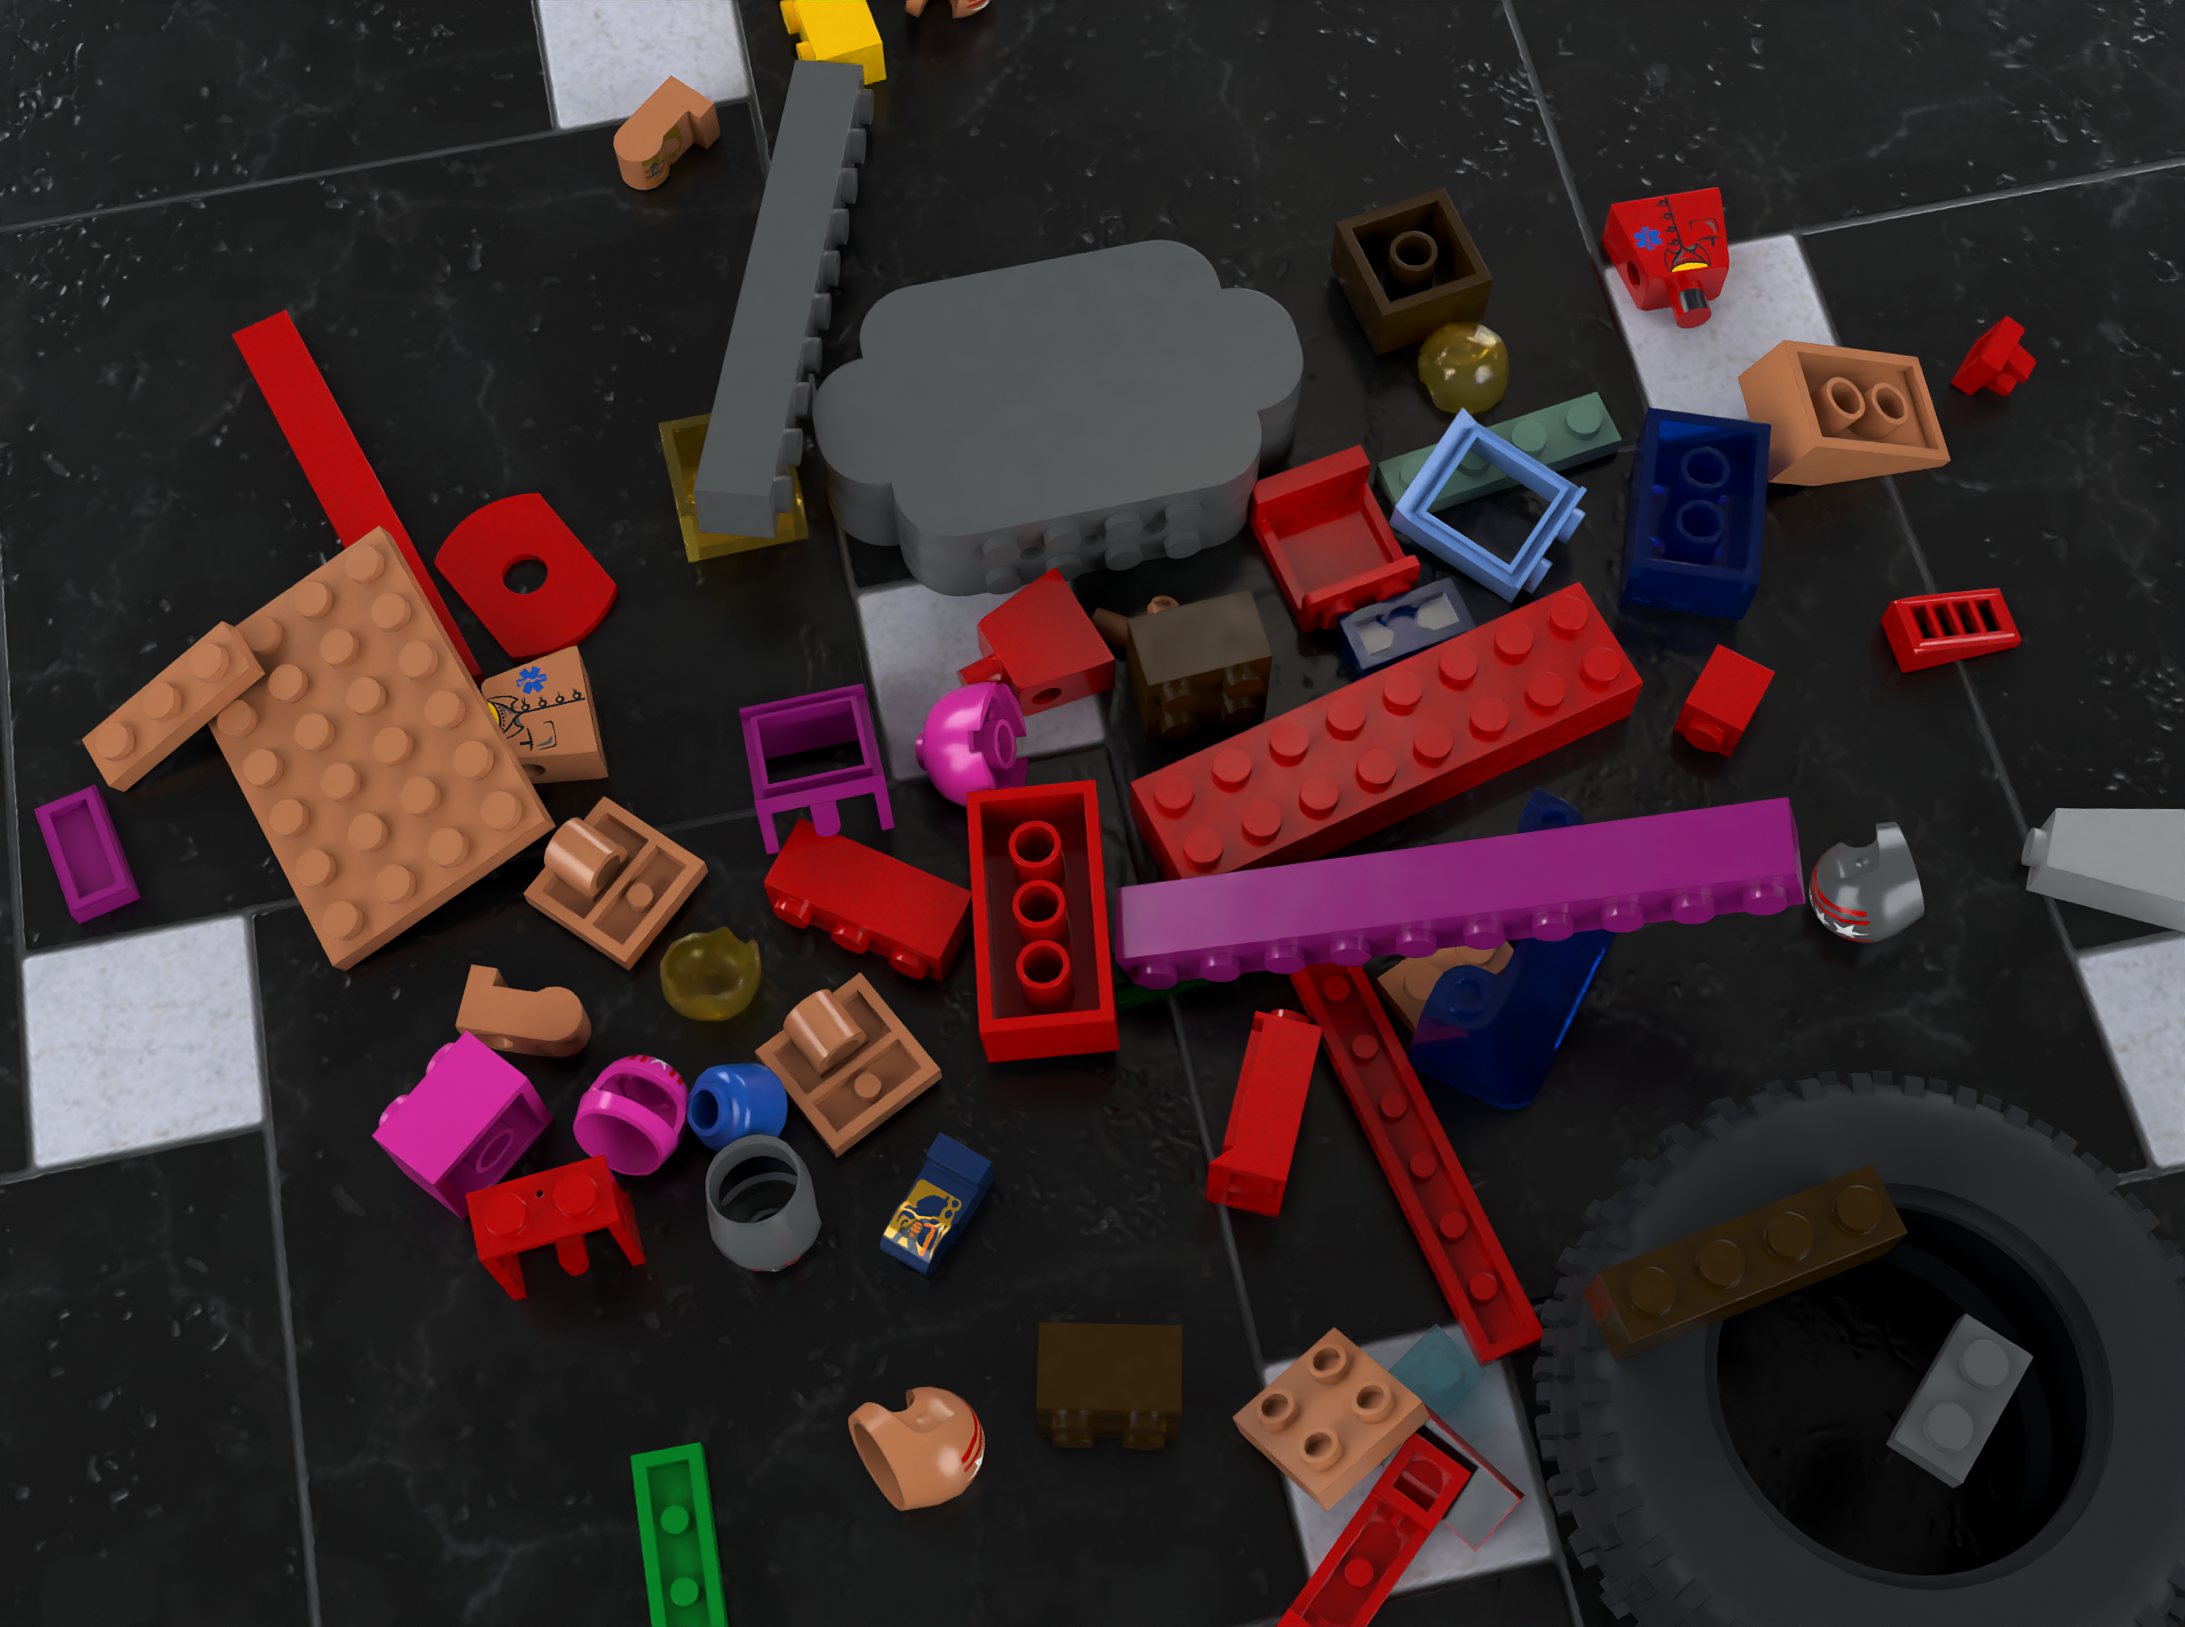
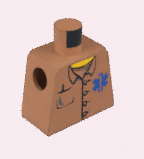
M577 646L565 648L490 677L481 684L482 696L532 784L609 777L589 677Z

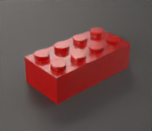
M1096 780L966 792L979 1031L988 1063L1119 1051L1120 1043L1102 819Z

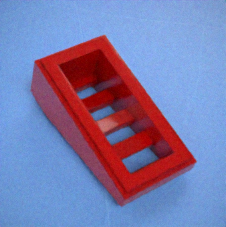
M1999 588L1913 596L1891 601L1880 620L1902 673L2018 647L2022 642ZM1988 608L1997 631L1988 632L1979 610ZM1960 614H1967L1975 634H1967L1959 616ZM1946 618L1953 636L1946 637L1939 619ZM1926 623L1932 638L1924 639L1919 624Z

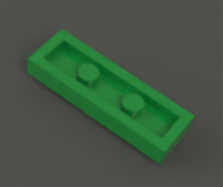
M701 1442L631 1455L652 1627H729L704 1446Z

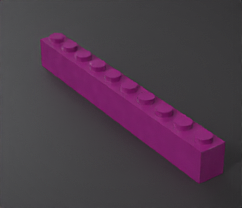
M1784 797L1117 888L1115 960L1136 986L1159 990L1171 988L1176 985L1177 981L1205 978L1210 981L1226 982L1237 979L1241 973L1265 970L1278 974H1291L1303 970L1305 965L1334 962L1343 966H1357L1368 962L1371 957L1400 954L1410 958H1422L1433 955L1437 949L1467 946L1473 949L1487 950L1497 948L1508 940L1535 937L1543 941H1560L1571 937L1574 932L1605 929L1615 933H1626L1638 930L1646 923L1675 920L1683 924H1699L1711 920L1715 915L1746 911L1753 915H1772L1785 910L1787 906L1805 904L1798 830L1789 798Z

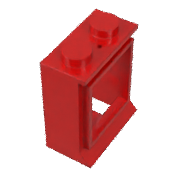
M1284 1009L1272 1010L1270 1014L1259 1011L1255 1012L1253 1029L1251 1030L1232 1106L1222 1155L1209 1163L1205 1201L1278 1218L1323 1028L1310 1024V1020L1306 1016Z
M604 1154L465 1194L479 1261L514 1301L527 1297L518 1253L555 1242L559 1263L565 1272L573 1276L581 1275L589 1266V1256L584 1234L608 1227L633 1266L646 1263L630 1192H623L610 1171Z

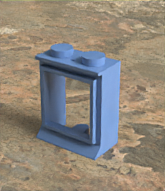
M1462 407L1396 504L1389 525L1504 600L1512 603L1521 588L1533 594L1553 564L1543 556L1556 538L1566 544L1586 513L1576 506L1587 489L1583 486L1581 488L1577 487L1480 425ZM1468 450L1551 502V505L1510 565L1427 512Z

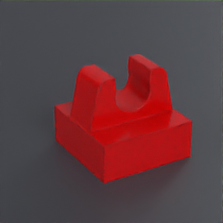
M2006 315L1975 341L1951 383L1968 396H1971L1982 386L2001 396H2008L2017 381L2022 384L2027 381L2037 363L2018 343L2026 329Z

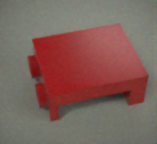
M1361 445L1256 481L1252 490L1249 523L1303 633L1321 627L1325 630L1339 628L1351 621L1356 614L1378 606L1380 609L1396 607L1405 602L1416 591L1421 565L1416 555L1405 557L1367 483L1370 462Z

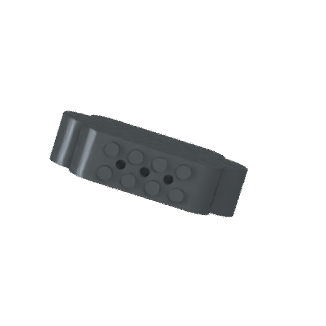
M1169 240L1138 242L895 290L876 302L863 320L860 331L862 359L849 362L832 372L821 384L814 399L813 421L830 508L838 524L854 538L873 545H900L904 562L915 579L925 587L949 596H971L987 592L1002 595L1011 593L1022 585L1031 584L1055 567H1057L1067 582L1077 578L1081 573L1106 568L1115 571L1127 570L1138 565L1141 561L1166 556L1174 559L1186 558L1196 554L1201 549L1223 544L1238 535L1249 522L1251 494L1258 480V473L1278 463L1288 452L1294 440L1304 363L1302 347L1294 322L1288 312L1277 301L1261 292L1245 288L1221 289L1216 271L1202 254L1185 244Z

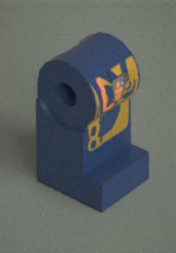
M939 1132L926 1154L927 1161L907 1196L892 1215L880 1242L881 1250L927 1277L938 1267L951 1245H955L995 1180L992 1161Z

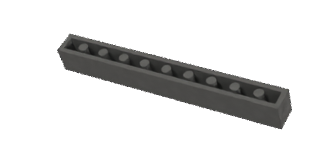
M795 60L693 489L700 532L775 538L780 513L789 514L791 511L793 478L788 475L790 465L799 466L802 459L803 431L802 428H798L800 419L809 420L811 416L813 387L812 383L808 382L809 375L819 374L821 369L822 339L818 337L819 329L828 330L830 326L832 303L831 295L827 293L828 286L837 287L839 283L841 261L840 252L836 251L837 244H847L849 211L845 209L846 203L855 204L858 172L857 168H854V164L864 163L866 130L862 126L863 124L871 125L874 115V91L872 89H865L863 65Z

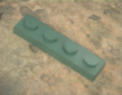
M1598 392L1486 427L1554 472L1616 453L1622 441ZM1437 444L1377 463L1375 476L1392 512ZM1468 450L1427 512L1434 513L1521 483Z

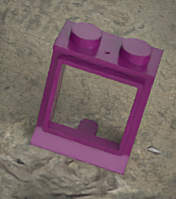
M863 683L739 709L755 798L754 803L767 855L780 852L773 813L810 806L816 833L823 837H830L837 834L841 828L836 800L874 792L882 830L895 828ZM856 740L860 741L864 765L769 784L765 759Z

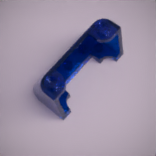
M1535 787L1521 814L1517 834L1585 825L1586 823L1577 808L1567 801ZM1605 929L1574 932L1571 937L1560 941H1543L1535 937L1520 939L1501 977L1472 965L1455 966L1445 971L1436 982L1422 1009L1407 1055L1411 1066L1494 1107L1504 1110H1516L1527 1106L1538 1095L1616 933Z

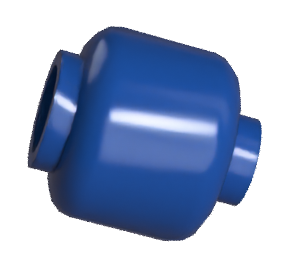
M758 1063L723 1064L708 1068L697 1078L688 1096L686 1105L687 1119L696 1136L707 1148L720 1152L735 1140L749 1135L762 1134L778 1138L786 1123L788 1111L786 1091L780 1078L769 1067Z

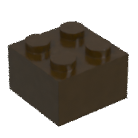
M1444 187L1335 224L1330 265L1376 356L1484 320L1493 279Z
M1251 589L1127 619L1126 677L1146 741L1163 737L1165 740H1179L1192 735L1198 728L1221 722L1225 725H1239L1252 720L1258 713L1266 711L1273 655Z
M1039 1322L1036 1399L1039 1436H1052V1444L1064 1448L1094 1446L1095 1437L1123 1438V1447L1136 1450L1161 1449L1165 1447V1439H1178L1182 1413L1183 1326Z

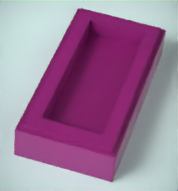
M95 784L34 809L71 916L79 924L141 898L103 793Z

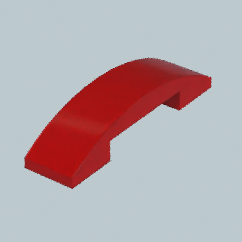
M1414 1432L1406 1439L1372 1488L1370 1494L1276 1627H1367L1472 1473Z

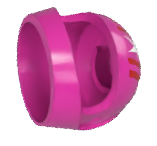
M634 1055L619 1059L605 1068L589 1090L582 1095L573 1125L575 1138L581 1148L591 1158L604 1154L609 1169L633 1176L648 1175L657 1170L678 1149L682 1142L688 1124L686 1112L689 1096L688 1088L681 1075L662 1060L647 1055Z

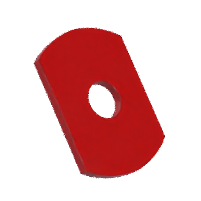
M539 493L507 497L478 509L451 532L434 561L437 571L513 663L534 661L579 643L600 624L610 610L618 592L616 583ZM523 560H535L542 563L548 570L547 579L538 590L528 594H518L510 591L504 583L505 575L509 568Z

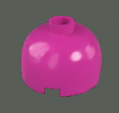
M975 683L948 692L936 701L925 720L923 733H920L916 739L915 751L920 768L927 771L929 779L943 797L967 808L966 792L1024 787L1026 785L1028 757L1020 758L1016 761V738L1027 737L1025 721L1016 696L1005 683Z

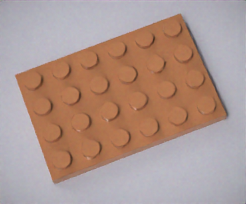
M381 526L369 532L235 626L265 674L207 723L332 966L347 971L556 827L394 538Z

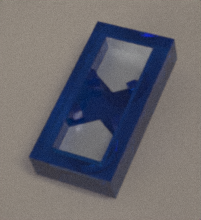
M1447 577L1337 617L1335 629L1361 680L1476 628L1451 577Z

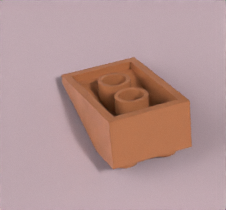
M1783 340L1738 376L1746 410L1751 421L1768 482L1819 486L1942 467L1951 461L1918 357Z

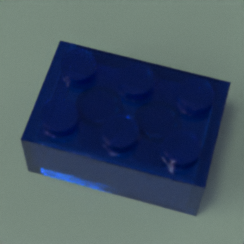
M1648 408L1635 446L1620 602L1743 620L1760 581L1771 424Z

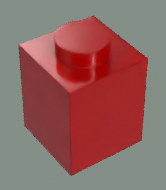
M1718 644L1685 701L1673 730L1685 735L1692 745L1701 750L1718 752L1730 758L1760 704L1775 672Z

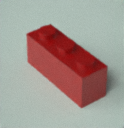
M800 817L763 882L770 905L773 907V912L783 921L798 928H807L810 923L830 932V937L843 948L858 954H864L869 949L889 958V964L900 973L918 980L923 979L927 975L943 982L973 925L971 891L840 834L830 837L820 836L815 831L814 823Z

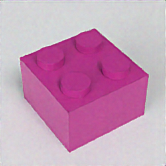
M467 1030L455 1044L448 1043L436 1052L427 1066V1075L409 1095L399 1096L385 1109L379 1121L380 1127L372 1135L405 1175L463 1221L470 1215L465 1194L496 1185L553 1120L552 1115L529 1079Z

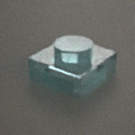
M1437 1324L1388 1371L1419 1397L1442 1420L1486 1374Z

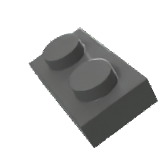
M1965 1313L1954 1324L1886 1445L1952 1488L1959 1486L1964 1482L2034 1356Z

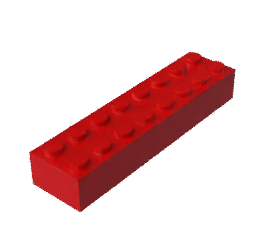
M1577 582L1130 782V815L1166 881L1312 862L1630 716L1644 682L1581 583Z

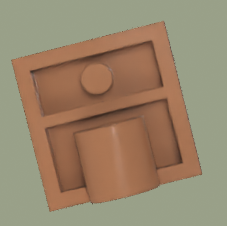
M603 796L584 821L578 817L571 818L557 830L545 851V868L523 894L529 904L629 971L706 876L708 869L704 861Z
M861 972L833 993L829 989H823L805 998L787 1015L783 1024L784 1029L755 1050L758 1061L762 1065L769 1067L780 1078L786 1091V1096L836 1158L942 1078L941 1069Z
M1334 1327L1232 1418L1240 1433L1327 1512L1430 1418V1415L1419 1397Z

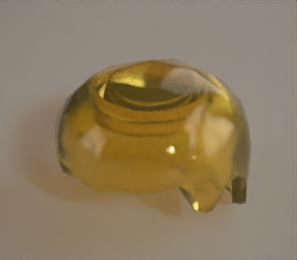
M1475 321L1445 324L1430 334L1420 347V356L1418 357L1420 382L1427 384L1433 403L1439 409L1458 414L1463 407L1469 414L1487 411L1503 399L1509 380V359L1503 341L1494 331Z
M721 927L709 934L704 932L691 933L673 942L662 959L659 970L665 999L680 1014L695 1021L718 1023L745 1011L756 995L760 985L762 966L759 947L756 941L752 939L747 944L740 941L728 927Z

